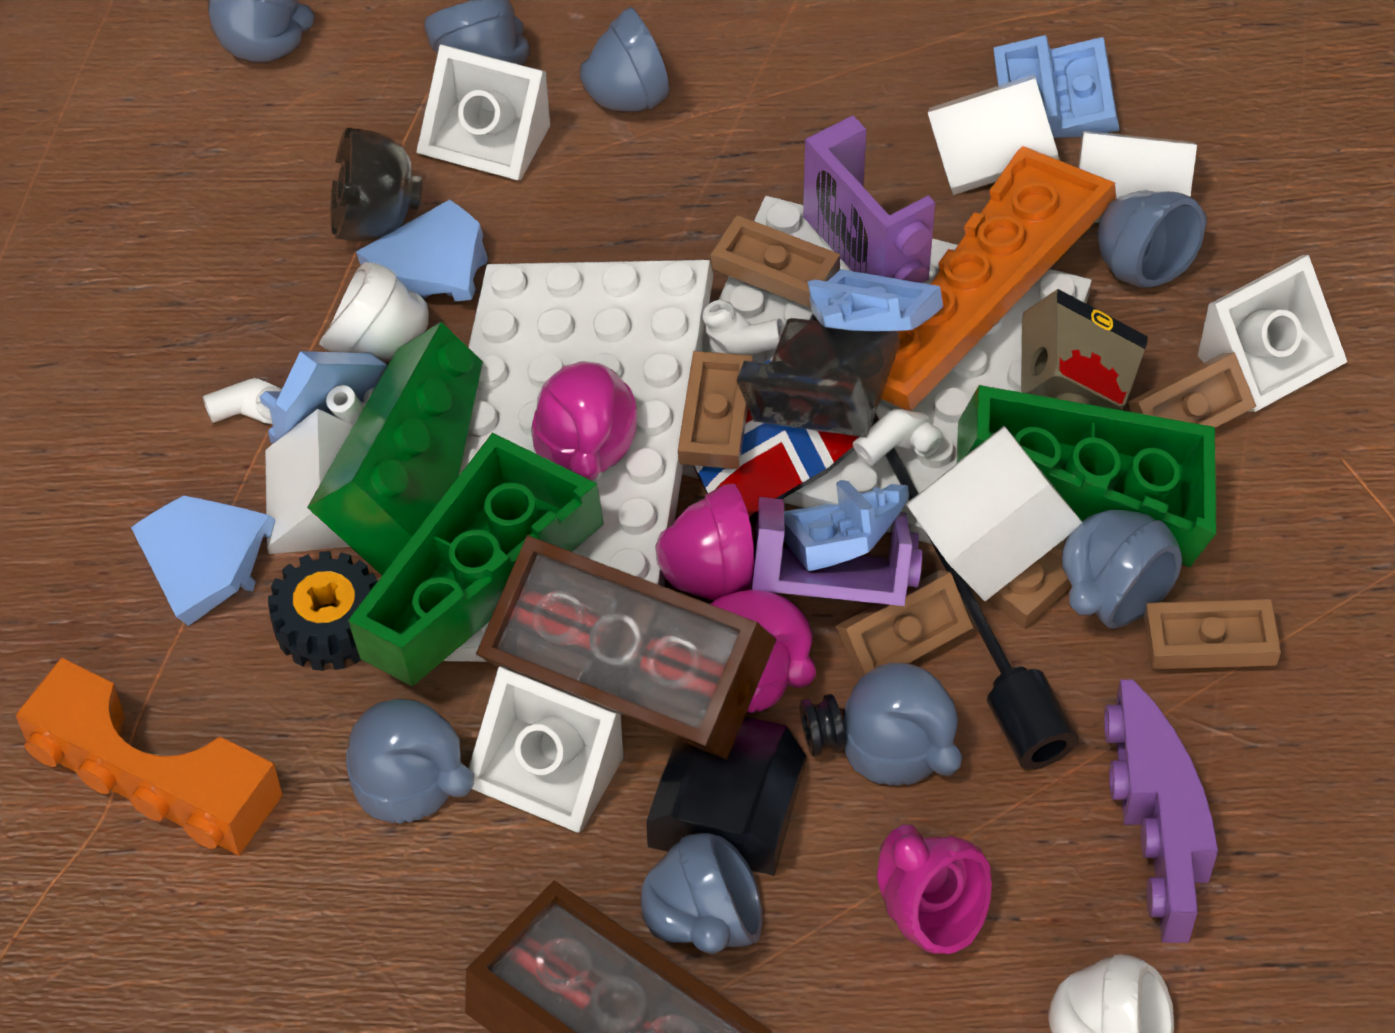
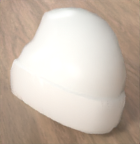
M365 262L355 272L335 317L321 338L319 345L329 352L371 353L384 363L390 362L398 348L427 330L429 319L428 304L418 293L407 290L405 284L396 277L392 270L377 263Z
M1116 954L1113 957L1102 959L1096 964L1072 973L1058 986L1050 1003L1048 1020L1051 1033H1174L1173 1004L1167 985L1154 967L1131 955Z

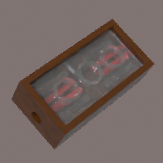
M527 535L476 655L498 668L503 666L617 712L623 719L727 760L777 639L756 621Z
M555 880L466 969L465 1014L491 1033H772L770 1029Z

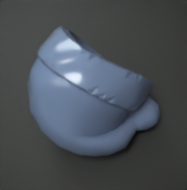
M207 0L209 2L208 13L211 29L220 44L235 57L252 63H267L290 54L300 45L302 32H306L314 23V12L310 6L299 3V0Z
M472 0L437 11L428 16L424 21L429 45L437 54L439 46L446 45L519 65H524L530 54V44L522 36L523 22L515 16L510 0Z
M631 6L623 10L610 23L608 31L598 39L590 57L580 64L579 77L584 90L606 109L639 112L648 108L651 110L666 99L669 95V82L658 47L648 28Z
M1142 190L1122 195L1110 202L1100 217L1097 239L1101 257L1108 269L1114 273V276L1127 284L1141 288H1150L1170 282L1185 272L1197 257V253L1203 243L1204 231L1208 221L1206 212L1202 210L1201 206L1193 198L1179 192Z
M1110 509L1087 517L1068 536L1062 552V568L1072 585L1069 592L1070 607L1079 616L1096 614L1100 621L1108 628L1115 629L1126 626L1143 617L1146 603L1161 602L1166 597L1179 577L1182 558L1176 538L1160 520L1156 521L1151 516L1139 512Z
M887 663L875 667L860 678L847 700L842 720L845 734L844 751L849 763L856 772L878 784L900 786L902 784L917 783L930 776L934 771L941 776H951L959 770L963 756L954 744L959 718L954 701L936 677L927 670L915 665Z
M408 699L379 702L367 709L352 728L346 752L347 775L357 802L373 818L399 824L406 821L413 822L435 813L448 800L449 796L456 798L464 797L471 792L474 786V773L461 763L460 739L450 722L430 706Z
M696 833L681 838L680 842L674 844L668 853L648 872L641 889L642 919L654 937L669 942H693L699 950L707 954H716L725 947H746L759 940L763 922V911L758 886L746 860L737 848L725 838L709 833Z

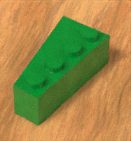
M442 322L397 349L307 506L315 516L381 575L389 568L460 473L483 361Z
M978 385L958 421L956 464L1005 426L1081 521H1084L1091 515L1110 509L1147 514L1156 521L1160 520L1171 530L1180 548L1182 565L1187 567L1192 566L1216 535L1215 427L983 385Z
M492 432L349 618L348 622L360 659L413 687L490 622L527 535L572 552L604 525L598 484Z

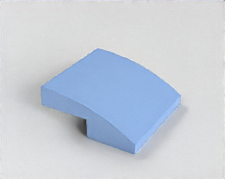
M1046 35L993 47L998 86L1035 74L1053 138L1081 137L1082 130L1102 133L1120 131L1104 37L1050 49Z

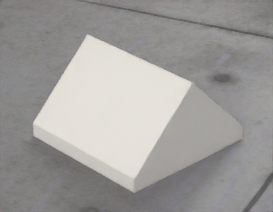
M440 45L416 153L515 180H522L550 127L546 71Z
M1035 74L930 107L928 110L930 123L953 195L996 182L1022 146L1060 161Z
M1082 130L1078 168L1115 182L1116 198L1142 190L1153 192L1173 191L1190 197L1197 144L1188 141ZM1100 217L1095 221L1096 223H1099Z
M1301 255L1208 305L1198 357L1205 363L1222 353L1235 352L1257 406L1249 410L1250 412H1256L1347 363L1309 255Z
M317 409L265 450L266 514L275 519L270 538L267 537L268 554L350 547L315 516L307 506L354 425Z
M1005 426L906 503V506L948 564L984 601L988 600L1083 523Z
M499 666L468 768L474 773V786L472 789L580 833L584 830L624 758L621 715L516 671Z

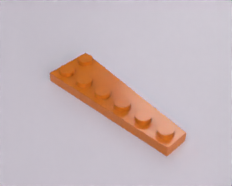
M1022 146L990 189V200L982 212H974L965 224V236L955 250L948 249L938 263L939 273L930 285L940 286L943 308L926 322L912 330L890 331L860 373L864 391L904 410L912 411L1105 212L1109 203L1116 199L1115 182Z

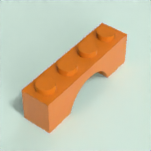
M62 657L15 715L26 740L24 747L36 760L49 767H56L59 763L77 772L78 777L87 786L99 793L108 794L112 790L129 799L135 809L147 818L154 821H162L163 818H166L182 826L194 841L209 849H215L219 845L240 856L283 796L273 762L222 737L216 738L195 751L172 756L153 755L130 746L121 738L125 714L114 683Z

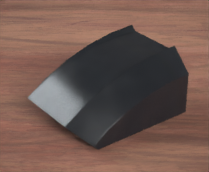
M745 716L727 760L677 740L663 771L646 821L648 847L668 852L674 844L680 842L681 838L696 833H709L725 838L736 847L748 863L751 871L775 876L807 758L787 725Z

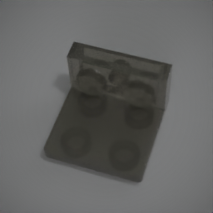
M790 318L786 321L772 361L767 364L744 361L736 381L754 422L867 438L901 341L896 331L844 330L824 327L819 321Z

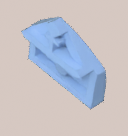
M451 200L442 203L356 251L360 265L365 262H371L392 270L396 277L405 284L407 290L418 293L423 299L432 294L446 293L449 297L453 295L455 302L472 300L476 291L473 282L475 273L479 267L486 265L488 261V256L482 242L484 235L480 223Z
M840 269L828 281H807L812 312L821 325L829 328L856 331L912 330L926 322L943 308L941 288L936 285Z
M300 351L282 390L265 391L259 396L261 403L269 408L273 427L268 430L270 443L274 444L317 409L334 416L326 404V397L329 391L336 386H349L353 389L360 402H364V394L367 390L376 386L387 365L371 353Z
M840 480L836 483L838 505L825 504L784 512V542L807 571L830 567L866 554L881 539L899 515L909 498L908 485L890 484L884 489L874 487L872 491L859 493L851 485L850 481Z
M182 496L148 515L132 526L131 529L175 616L189 626L236 593L239 587L245 591H253L256 581L253 580L251 572L262 538H270L275 519L270 515L240 507Z

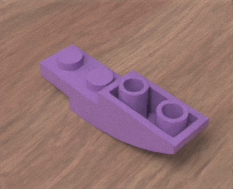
M1120 680L1115 705H1105L1104 710L1106 743H1116L1118 761L1110 762V796L1112 800H1122L1124 825H1141L1142 855L1144 858L1154 859L1155 877H1148L1147 909L1150 918L1160 919L1162 943H1189L1198 913L1195 883H1209L1218 853L1212 816L1203 786L1192 760L1172 725L1155 702L1134 680Z

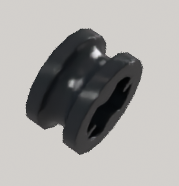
M824 695L823 701L819 704H813L809 699L801 700L799 707L800 718L810 755L812 757L820 756L824 747H832L835 752L843 751L845 749V734L840 710L834 695Z

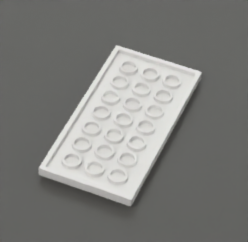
M710 260L487 264L469 343V349L483 363L459 475L492 432L536 453L533 447L531 427L537 407V397L543 384L563 366L587 361L609 367L631 388L637 406V430L627 453L614 466H610L606 471L600 472L597 478L593 480V482L598 484L604 525L572 552L664 587L665 577L657 564L655 545L660 532L668 529L675 522L683 465L679 463L677 451L693 351L702 352L706 327L702 315L710 302L714 277ZM489 622L444 661L488 662L476 655V652Z

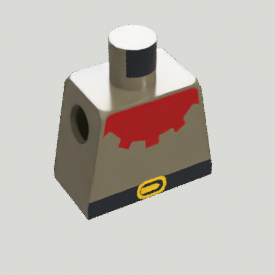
M1057 289L1023 312L1021 392L1122 410L1128 400L1147 345L1148 336Z

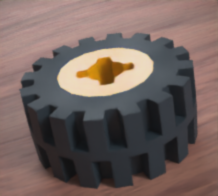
M330 551L319 552V559L313 561L310 555L307 554L299 558L300 566L297 568L289 563L282 569L284 580L275 578L271 585L272 595H268L272 627L280 649L286 656L292 654L293 661L303 667L309 660L312 669L319 671L324 670L325 663H333L334 670L345 668L343 660L351 658L355 664L361 661L348 620L377 583L374 573L369 574L368 566L361 560L353 565L351 555L342 552L338 559H332ZM325 604H335L334 606L330 605L328 607H321L320 609H317L318 607Z

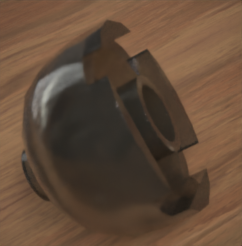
M345 128L341 135L335 163H341L338 181L332 180L330 203L331 232L336 234L335 239L376 241L401 227L408 209H418L422 195L421 176L412 175L409 155L403 146L390 136L371 130Z

